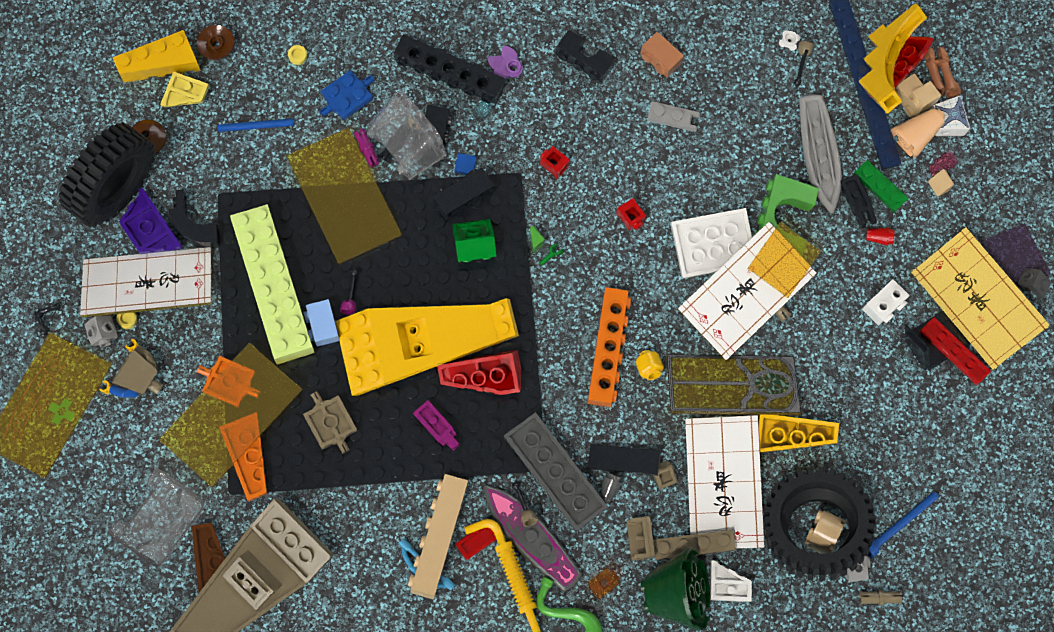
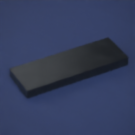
M590 444L588 469L658 476L661 451Z

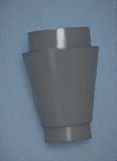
M607 473L606 477L603 476L600 497L604 502L610 504L622 485L620 483L622 478Z

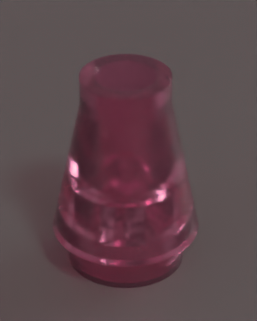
M951 151L944 152L935 162L928 166V169L935 176L943 169L947 171L955 168L958 161Z

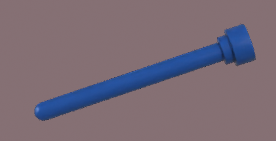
M931 493L880 537L873 540L868 556L874 558L879 553L880 546L938 499V493Z

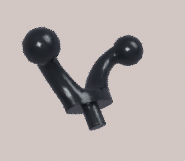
M55 303L52 307L40 308L34 312L35 320L41 327V335L45 336L48 334L42 319L44 313L60 310L61 305L59 303Z

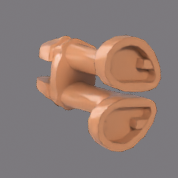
M938 47V60H935L933 48H929L924 59L930 73L931 82L941 95L944 93L947 98L958 96L961 93V87L954 80L949 66L950 59L945 48ZM940 68L942 70L945 85H943L938 69Z

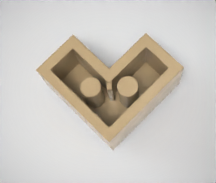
M916 74L906 78L896 88V93L902 100L901 104L906 114L911 118L930 110L942 96L931 81L923 85Z

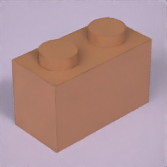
M658 32L642 45L640 52L646 62H650L659 74L669 77L682 64L684 55Z

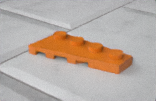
M256 412L219 427L248 502L267 494L258 413Z

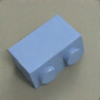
M329 299L306 305L307 311L304 312L306 323L311 324L312 330H308L311 342L315 341L318 347L340 341Z

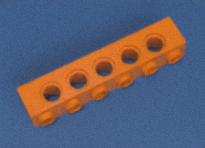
M605 287L587 404L611 407L612 402H616L617 391L614 390V385L619 383L620 377L617 365H621L623 353H619L620 345L624 346L626 334H622L623 327H627L628 316L625 315V311L630 308L631 297H628L627 290ZM618 307L621 312L614 314L610 309ZM614 325L618 331L610 332L607 327ZM612 344L614 345L615 350L608 351L606 350L605 345ZM608 362L612 365V369L606 370L602 367V364ZM606 381L610 387L603 389L599 386V383Z

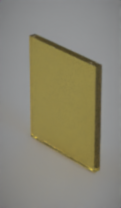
M780 222L747 269L783 294L784 297L789 298L821 251Z

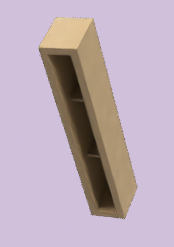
M445 474L443 480L439 479L436 491H440L438 499L434 498L431 509L434 510L432 517H428L425 528L428 529L427 536H422L419 547L423 548L421 556L417 555L414 567H417L415 575L411 574L409 579L410 593L434 599L468 480Z

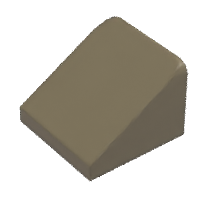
M669 461L660 463L658 476L653 475L659 490L677 483L671 463Z

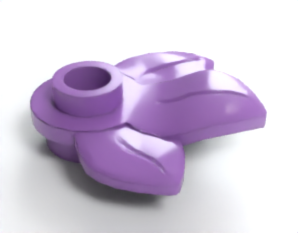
M503 46L502 56L488 57V63L494 70L493 73L505 79L508 77H518L523 71L522 63L517 60V53L508 46ZM515 67L517 70L511 71L510 68Z

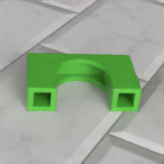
M776 174L766 184L765 190L768 192L761 204L763 212L758 217L757 224H759V228L755 231L754 236L770 222L802 257L806 239L788 234L780 229L775 221V208L780 205H790L809 212L815 206L819 188Z

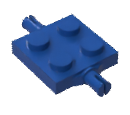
M350 70L320 91L321 95L325 98L328 105L319 110L320 114L324 117L333 111L342 120H345L373 100V96L366 88L375 81L372 75L361 81Z

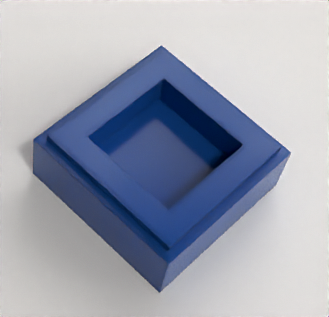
M458 153L454 173L467 175L471 170L475 169L477 157Z

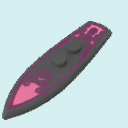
M484 485L489 510L495 522L500 525L503 534L509 541H512L513 546L562 591L565 592L574 587L581 579L582 572L544 522L537 516L538 522L536 524L524 527L521 521V515L524 510L520 500L499 488Z

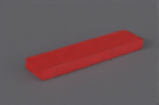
M935 317L920 330L976 386L991 372Z

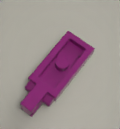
M429 400L413 412V415L442 446L447 444L453 451L459 447V443L454 438L456 435L454 428Z

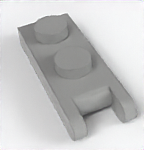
M652 101L647 121L696 132L697 126L691 125L692 117L700 118V113Z

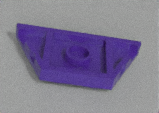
M141 188L134 202H131L127 212L119 220L120 225L140 254L182 249L181 244L144 189Z

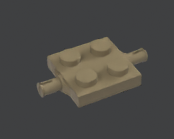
M318 391L315 392L316 396L314 393L311 394L316 405L312 410L303 415L321 449L323 450L330 445L338 444L342 454L346 453L345 450L348 452L350 449L345 439L347 436L357 432V429L340 397L336 396L331 400L323 401Z

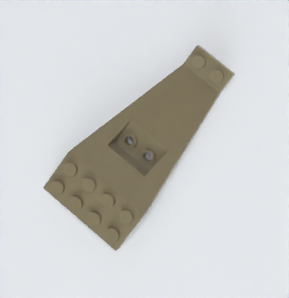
M277 497L247 529L170 632H239L307 584L334 554Z

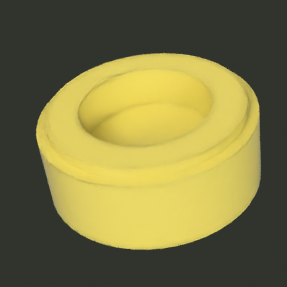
M300 45L292 46L288 51L290 62L295 65L303 64L307 59L306 49Z
M132 310L120 311L117 314L116 320L121 328L131 329L137 323V316Z

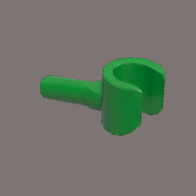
M560 244L551 245L548 255L539 262L542 266L555 255L560 256L564 253V249L556 252V248Z

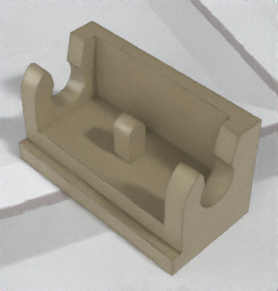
M650 516L627 520L631 561L653 559L655 552Z

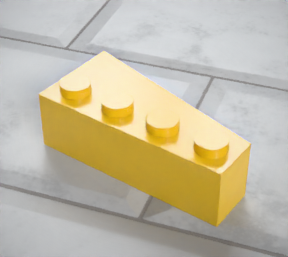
M184 30L113 57L123 82L144 80L153 76L164 77L166 74H173V71L179 74L192 70L194 72L201 71Z
M759 413V453L836 444L839 423Z

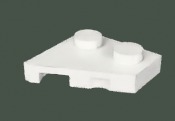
M712 560L710 567V600L751 602L752 581Z

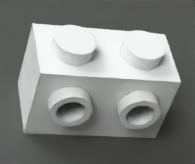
M892 279L862 310L879 326L883 321L888 323L894 317L892 313L896 309L900 311L907 304L905 300L910 295Z

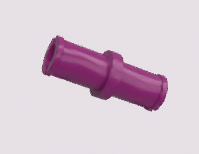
M360 129V133L358 131L354 133L360 146L359 150L364 154L369 168L375 167L374 163L378 165L380 161L374 151V144L370 142L365 129Z

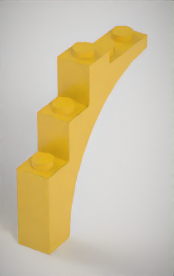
M916 3L890 25L885 27L882 24L868 36L876 48L863 58L871 71L858 82L887 114L902 102L896 93L893 78L895 63L900 50L914 30L927 19Z

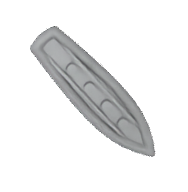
M810 94L799 99L804 160L811 185L819 188L817 194L819 200L830 213H833L841 192L840 181L842 180L840 155L824 97L822 95Z

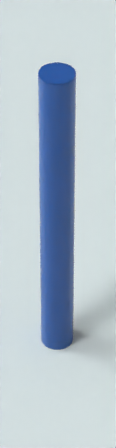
M294 119L218 124L217 127L218 132L294 126Z

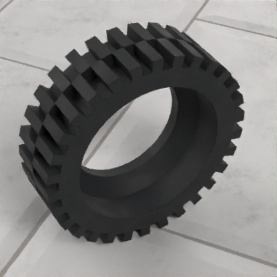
M116 123L115 126L111 125L108 130L104 129L101 135L97 134L93 142L89 141L86 145L87 148L80 151L79 158H75L72 162L74 164L73 167L68 168V176H65L62 180L64 184L60 186L61 192L58 196L60 197V206L88 227L100 226L104 221L108 222L111 216L114 218L118 210L122 211L124 205L131 201V197L138 193L137 189L142 187L144 184L143 179L148 177L149 174L147 172L153 166L151 163L154 162L155 158L153 156L156 154L154 144L126 123Z
M813 467L807 468V474L804 475L802 469L796 471V478L792 474L787 475L786 483L781 480L778 482V489L775 487L772 489L771 497L768 496L766 506L764 507V536L768 550L771 549V555L774 559L778 557V564L781 567L786 564V571L792 573L795 569L796 576L802 578L803 573L808 574L807 580L812 581L814 575H819V581H825V575H830V580H834L838 572L843 577L847 575L848 568L852 572L856 569L857 562L861 565L864 561V555H868L870 546L873 543L875 513H873V504L869 503V495L867 493L863 494L864 488L860 484L855 487V479L851 477L846 481V474L843 472L840 473L839 477L835 476V469L831 468L829 474L824 473V467H818V473H813ZM822 501L840 509L849 524V535L845 543L838 550L825 554L810 553L798 548L790 537L788 524L792 514L800 506L809 502Z

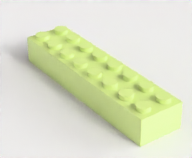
M268 204L231 215V221L276 364L278 365L315 353Z

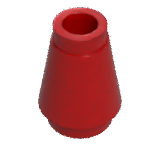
M890 227L867 229L866 240L886 246L888 244L893 245L895 229H890Z

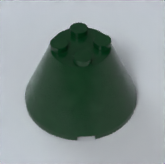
M695 548L684 550L647 574L645 580H641V590L645 593L644 609L646 613L650 612L655 616L697 631H702L706 629L710 618L706 616V609L710 607V589L703 560H698L696 554H699V552Z

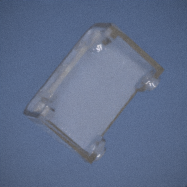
M401 89L393 94L367 124L368 129H366L369 137L380 140L396 159L398 164L396 169L401 176L405 175L408 180L447 156L437 130Z
M156 467L148 478V486L152 489L151 493L129 522L118 520L112 525L107 534L152 566L159 567L167 560L204 509V501L189 488Z

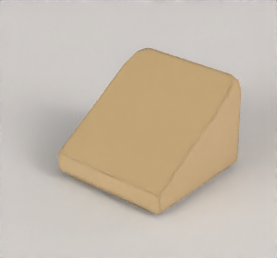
M944 169L928 181L936 196L948 192L954 185Z

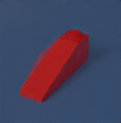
M910 36L907 39L895 63L893 73L895 89L919 66L934 41L932 37Z
M518 350L437 366L441 385L474 389L498 395L521 391V364Z

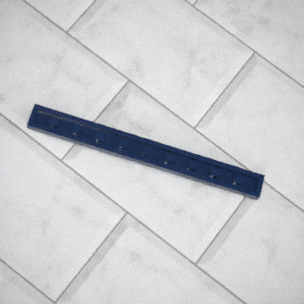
M830 0V9L881 169L900 166V157L885 111L858 82L871 69L863 59L867 55L849 0Z

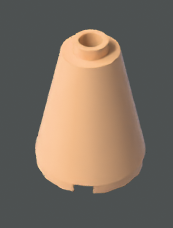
M932 108L893 127L891 133L893 137L898 136L899 141L897 143L910 157L913 155V159H915L944 125L945 115L940 109Z

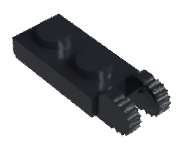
M858 175L841 180V189L853 215L856 216L859 227L861 229L866 227V222L862 215L864 212H866L869 222L872 225L876 224L877 218L872 210L873 206Z

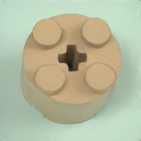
M819 510L813 524L816 528L810 529L805 544L821 554L832 552L846 520L827 511Z

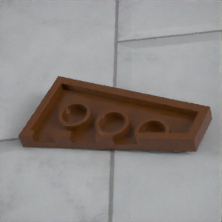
M212 523L191 525L199 592L225 560Z

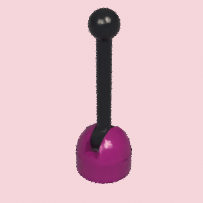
M352 269L350 272L352 278L348 299L342 302L340 312L343 314L353 315L356 313V303L352 300L355 277L358 275L357 269Z

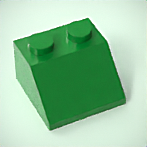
M490 219L452 224L458 262H470L475 259L487 260L496 257L495 238Z

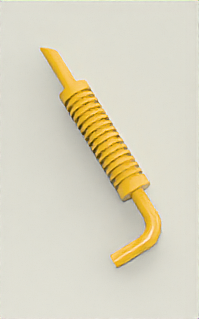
M483 519L465 526L466 534L482 528L492 529L499 544L495 547L496 553H499L497 556L500 557L499 561H502V568H505L503 571L506 572L505 576H508L506 579L509 580L508 584H511L509 587H512L511 591H514L512 594L515 595L514 599H517L515 602H518L517 607H520L518 610L520 614H526L532 632H541L533 609L537 608V606L533 602L534 598H531L533 596L530 594L531 590L528 591L530 588L527 587L528 583H525L527 580L524 579L525 575H522L524 573L523 571L521 572L522 567L519 568L521 565L518 564L519 560H516L518 557L515 556L516 552H513L515 549H512V541L506 542L500 525L491 519Z

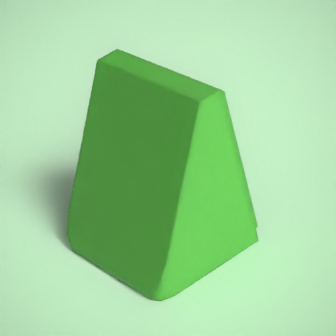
M532 225L530 227L532 252L535 253L544 246L545 239Z

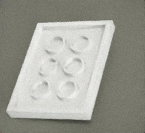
M746 208L671 222L682 279L716 273L752 239Z

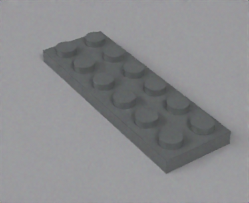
M536 412L504 435L506 441L575 532L608 508Z

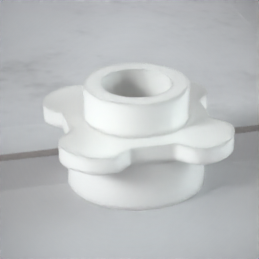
M786 30L782 33L783 38L779 41V45L794 51L797 48L796 43L800 40V36L793 31Z

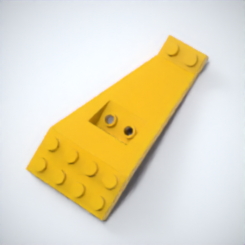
M507 298L490 305L371 308L335 321L352 396L361 395L519 336L511 302Z

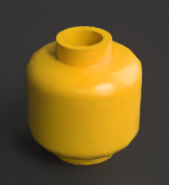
M650 350L642 351L635 362L640 376L647 380L657 379L661 376L664 369L659 354Z

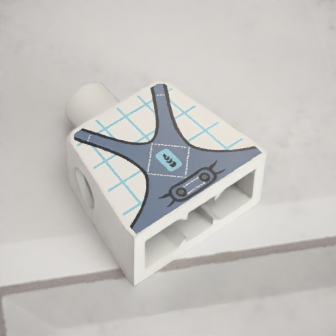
M961 96L932 106L936 110L940 109L945 115V123L935 134L936 136H964L970 129Z

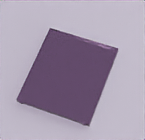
M1025 223L980 242L1017 287H1020L1018 281L1025 268L1041 270L1046 276L1050 274Z

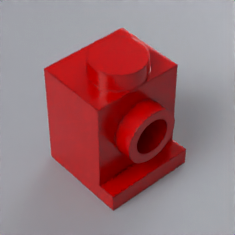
M554 146L549 150L546 149L540 156V165L554 175L556 179L570 165V159ZM554 161V162H556L557 164L554 166V165H553L552 163H550V162Z
M634 198L617 208L616 215L620 217L629 231L633 228L636 231L644 225L643 222L646 215ZM629 216H633L635 219L631 221Z

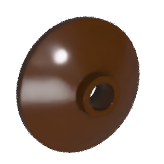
M211 25L204 28L197 38L199 52L210 60L223 59L234 48L233 34L228 28L221 25ZM216 43L220 44L218 47H213Z
M147 119L133 125L132 128L140 134L149 133V136L146 138L154 144V151L156 153L164 147L166 132L160 123Z

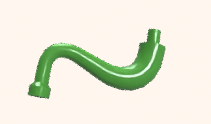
M542 578L541 588L536 598L537 608L542 614L554 618L576 620L584 625L586 632H602L599 619L587 610L547 607L544 600L554 582L548 578Z

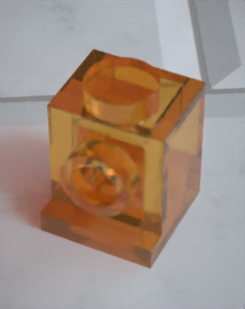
M606 568L591 579L587 586L596 598L600 600L619 585V577L613 570L609 571ZM606 580L608 586L602 587L600 582Z

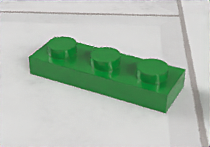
M868 160L853 174L858 175L861 183L894 213L909 199Z

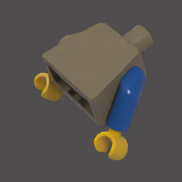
M131 339L134 346L128 347L125 345L130 352L111 383L103 381V383L107 384V388L99 390L105 394H112L121 398H135L138 395H143L147 389L157 394L163 384L153 379L158 370L156 369V363L152 354L138 345L135 339Z

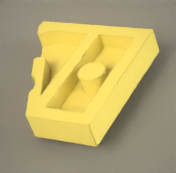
M173 71L160 105L162 107H173L203 103L210 85Z

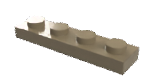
M733 530L653 540L655 560L672 559L688 548H695L699 552L696 555L736 551Z

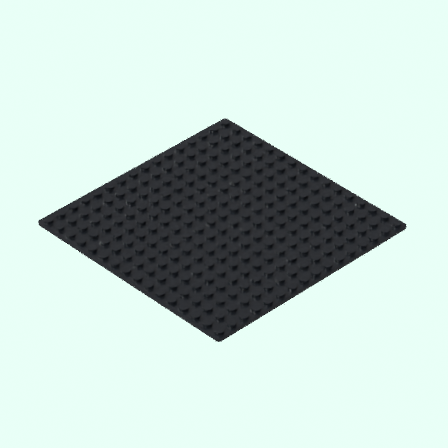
M520 173L487 175L494 184V192L446 221L435 206L433 196L439 189H446L451 186L454 180L458 178L463 179L464 177L218 194L223 357L254 370L256 374L252 380L251 387L261 391L258 399L247 394L239 408L225 402L226 424L256 412L258 413L267 493L444 479L445 474L457 478L531 473L504 438L505 434L535 412L542 420L522 176ZM268 204L307 330H312L311 324L306 323L304 312L307 311L306 305L329 299L334 321L350 316L341 313L340 308L342 302L348 299L352 278L350 272L352 269L358 270L352 300L356 303V313L371 308L490 305L505 298L510 299L519 336L450 362L518 350L521 364V391L498 395L474 389L441 385L436 366L361 395L352 396L340 341L318 347L315 341L311 343L315 353L277 365L230 216ZM490 219L495 238L496 257L487 260L475 259L470 262H458L452 224ZM317 391L323 401L339 396L357 429V432L347 436L345 439L350 450L348 452L345 450L346 453L342 454L338 444L330 445L322 450L303 415L312 410L316 405L311 394L314 393L316 396L315 392ZM427 400L454 428L456 433L454 438L459 443V447L454 451L447 444L442 446L413 415V412ZM227 449L228 492L230 495H244L243 487Z

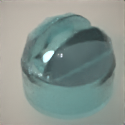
M480 102L473 109L479 117L485 118L489 114L490 106L486 102Z

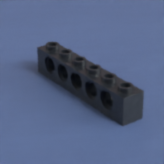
M404 34L394 51V61L400 66L413 68L419 74L424 73L435 81L445 82L453 89L459 88L469 96L475 95L488 104L493 103L496 105L505 86V78ZM417 54L419 57L411 58V55ZM429 62H435V63H436V64L433 65V66L428 65ZM446 69H452V70H453V72H451V73H446V72H444V71H445ZM464 76H468L470 79L465 81L461 78ZM483 83L487 86L485 88H480L478 85Z

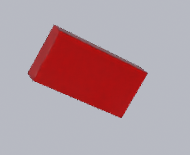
M482 528L468 534L455 543V546L467 561L497 539L492 529Z

